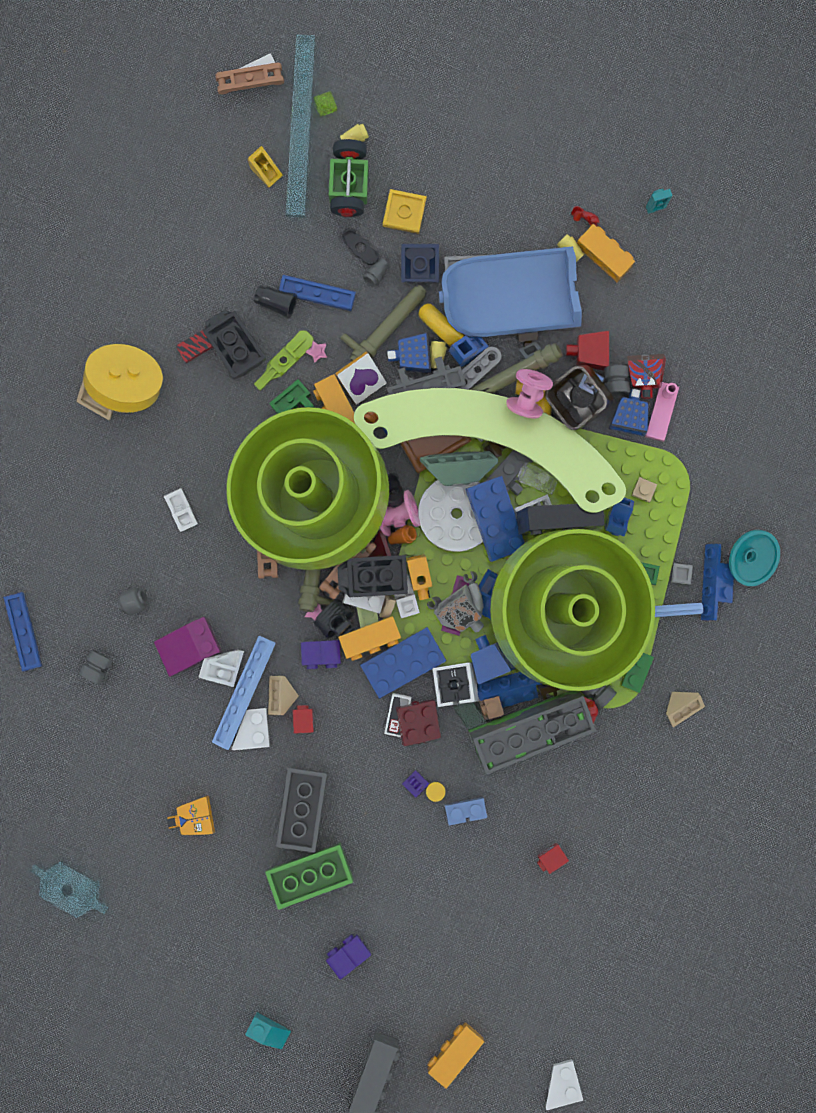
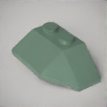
M490 451L481 453L456 452L420 457V462L444 486H453V484L468 485L472 482H479L498 463V458Z

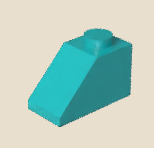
M256 1012L245 1035L262 1045L282 1049L291 1030Z

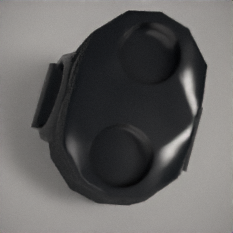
M340 599L332 601L314 621V625L319 628L326 638L334 635L339 637L355 631L352 623L349 621L353 616V611L343 604Z

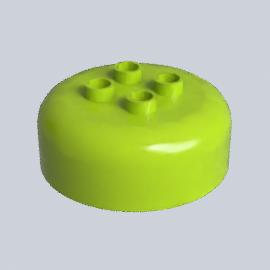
M310 407L291 409L278 413L259 424L239 446L228 473V507L233 522L240 534L251 546L279 564L296 569L315 570L329 568L357 555L377 534L388 507V474L379 451L355 423L338 413L326 409Z
M557 530L541 534L527 541L504 563L492 590L490 604L491 623L495 638L504 655L513 666L530 679L565 690H592L616 681L626 674L640 659L653 631L655 598L645 568L636 555L623 543L607 534L593 530Z

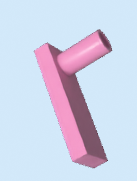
M662 382L661 388H658L645 437L664 442L679 390L675 383L667 384Z

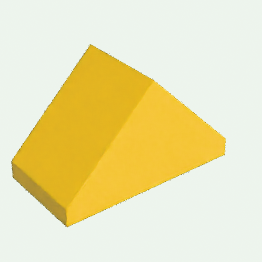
M262 146L247 158L250 169L269 188L283 176Z

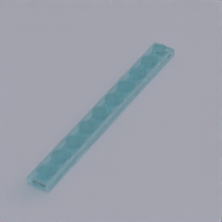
M296 34L286 217L305 218L315 35Z

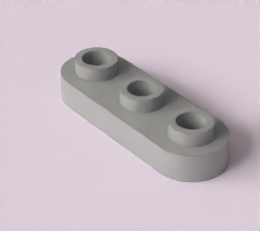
M488 347L462 370L467 384L457 388L469 390L495 368L501 360L499 349ZM493 355L495 359L491 361L488 359V356ZM478 367L481 369V372L476 373L474 369Z

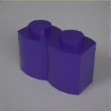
M340 640L301 642L302 666H306V669H318V665H326V668H337V664H341Z
M350 934L342 941L344 944L337 949L335 946L327 953L326 962L340 980L371 956L370 950L358 934L355 936Z

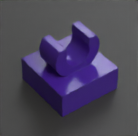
M415 770L402 785L416 798L429 783Z

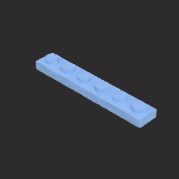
M258 636L212 743L229 750L276 644L275 642Z

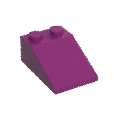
M206 617L197 619L154 642L169 677L203 662L204 658L223 653Z

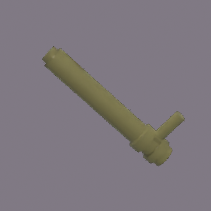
M420 285L415 286L375 331L360 344L356 343L347 334H343L341 340L354 350L351 353L350 360H355L365 352L373 358L378 348L426 297V290Z
M550 343L545 346V349L535 351L534 355L469 390H483V392L493 394L518 380L516 378L518 370L530 369L536 371L540 368L544 369L549 366V363L559 361V358L563 356L557 343Z
M321 569L305 570L303 586L300 589V594L302 595L298 601V605H300L299 610L314 612L317 604L328 606L334 601L319 596L320 589L318 586Z

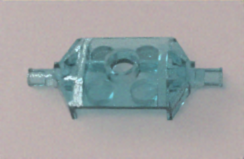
M60 861L48 870H43L35 864L32 866L30 872L39 876V896L76 918L90 909H96L103 914L107 912L109 907L98 900V881L95 882L63 864V861ZM65 885H70L73 889L70 896L63 893Z

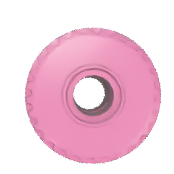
M520 369L516 373V378L523 383L522 392H520L519 397L508 398L506 405L510 411L517 415L532 419L542 416L543 410L536 402L543 398V390H550L552 388L553 382L548 376L538 371Z
M409 490L404 491L405 502L400 506L387 507L386 515L380 527L384 536L391 535L390 525L393 524L396 528L406 525L407 519H410L415 527L420 526L419 510Z

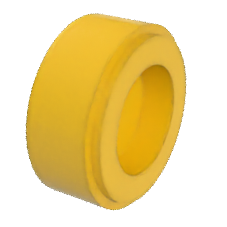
M432 782L426 788V795L431 801H441L445 796V788L439 782Z

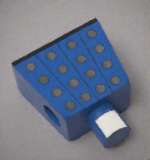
M428 333L398 340L399 350H387L388 362L399 361L400 369L405 368L406 371L431 373Z
M630 389L629 398L622 397L619 400L609 429L645 436L648 430V403L640 401V390Z

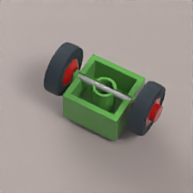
M343 139L333 144V155L338 159H330L329 201L330 211L338 216H360L364 213V204H367L369 166L368 160H361L367 154L366 144L361 141Z

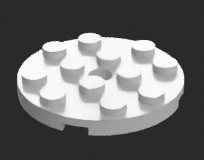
M437 480L424 492L419 504L418 515L421 529L431 543L446 551L462 552L473 549L483 542L465 490L480 482H472L468 485L453 484V486H444ZM455 508L462 511V516L458 519L453 518L451 515V511Z

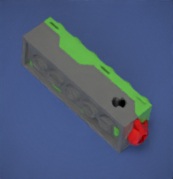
M568 691L468 731L485 773L489 774L596 732L594 721L598 715V709L594 700L583 696L580 691Z

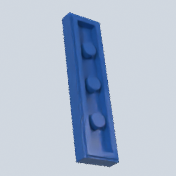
M287 275L282 276L279 287L280 291L296 293L297 299L347 311H352L356 295L354 291Z
M24 592L3 597L22 671L42 667Z

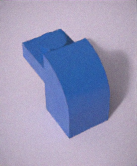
M466 335L452 344L449 353L463 367L471 363L475 357L489 346L482 337L470 336L468 338Z
M623 498L621 502L611 506L604 529L612 535L625 536L628 520L633 511L634 501Z

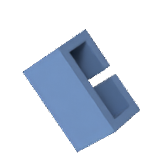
M483 797L444 804L449 826L466 822L465 818H469L470 821L487 818Z

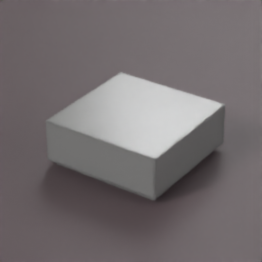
M673 563L671 583L691 585L693 565Z

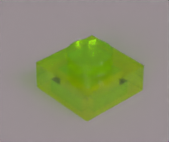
M331 91L314 97L320 117L338 111Z

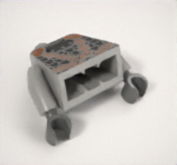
M470 571L472 575L471 580H469L467 574L463 576V580L469 583V586L464 585L443 601L437 596L433 597L435 605L432 601L427 603L429 609L435 610L434 613L443 626L456 629L459 632L464 631L468 627L474 632H479L483 628L484 624L480 621V618L482 617L484 606L479 586L475 583L477 574L474 571Z

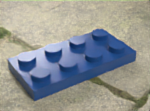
M502 476L465 489L490 562L513 554L520 546L525 544L522 535L518 534L517 519Z
M426 627L399 642V644L365 661L360 666L380 699L444 663L446 658L429 628Z

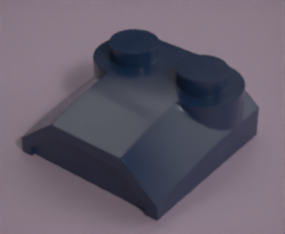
M401 244V282L439 283V244Z

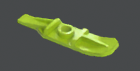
M299 331L268 362L265 373L254 385L261 391L272 379L282 377L311 348L314 337L308 331ZM282 357L287 358V362L284 364L280 362Z

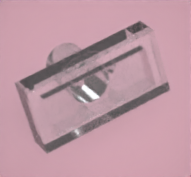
M523 462L517 477V481L549 495H553L558 482L549 472L527 462Z

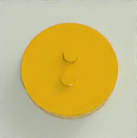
M125 344L106 345L93 351L86 361L83 374L84 387L94 401L110 410L126 413L138 412L150 407L157 400L163 381L161 368L152 356L139 348Z

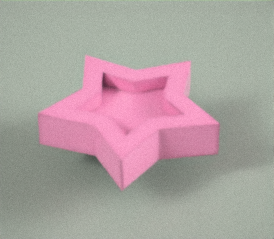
M312 341V347L306 353L313 357L314 363L319 358H327L324 352L326 343L317 344Z
M317 604L314 612H307L305 617L313 618L315 621L316 617L323 611L321 604Z

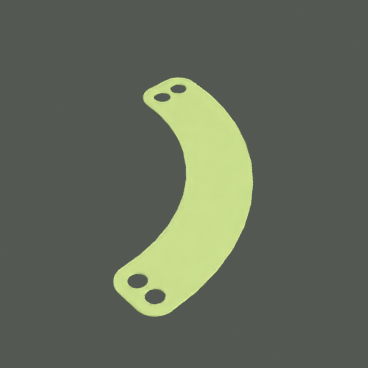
M459 388L410 390L364 403L354 412L355 424L378 449L388 448L404 441L421 437L439 435L474 437L511 448L541 465L567 489L579 507L587 512H601L621 502L626 494L624 482L611 465L591 444L574 430L568 429L563 423L544 412L541 417L536 419L517 415L508 409L506 405L508 398L504 396ZM368 412H374L378 416V421L374 424H369L364 420V415ZM377 427L385 428L388 433L387 437L384 439L376 438L373 434L374 429ZM605 483L614 485L615 493L613 495L604 494L602 485ZM586 492H597L599 500L596 503L587 501L585 498Z

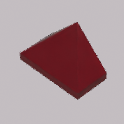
M379 531L374 541V544L377 546L368 557L391 556L386 538Z

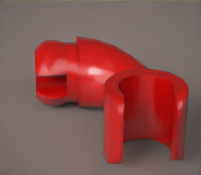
M575 206L571 212L574 221H580L581 218H584L590 226L594 224L596 227L598 226L597 223L600 222L594 213L584 211L579 206Z

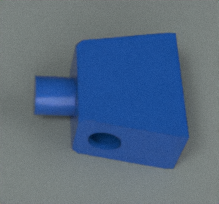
M486 635L475 639L479 650L471 654V659L478 685L516 669L504 655L498 642L490 645Z

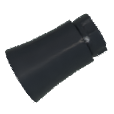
M260 285L255 292L254 303L289 319L297 303V294Z

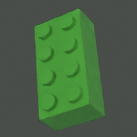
M341 843L265 871L278 910L351 884L354 881Z

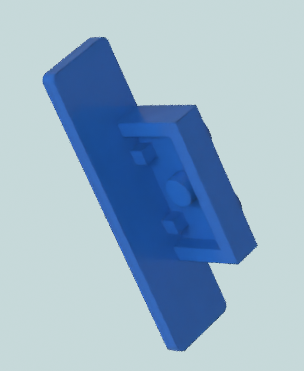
M718 543L705 545L702 590L703 613L701 614V620L705 621L717 620L718 602L732 603L734 577L730 572L729 564L720 563L721 544Z
M518 672L489 680L479 685L477 684L478 697L480 701L499 696L503 708L539 698L536 685L542 683L536 682L523 673Z

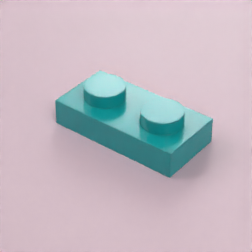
M658 189L653 192L646 205L648 214L667 207L672 198L670 189Z

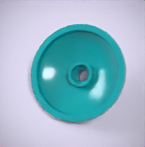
M752 530L742 535L734 544L729 557V568L734 579L746 586H757L767 581L774 574L780 560V546L777 539L771 533L764 530Z

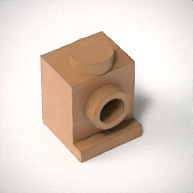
M499 696L479 701L484 720L504 715Z

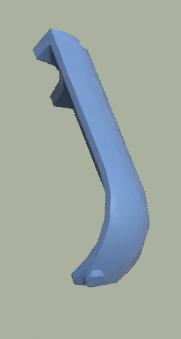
M573 246L478 256L460 260L449 266L443 273L442 291H439V302L444 304L448 322L456 331L475 337L581 327L582 310L578 291H575V282H573L577 281L576 256Z

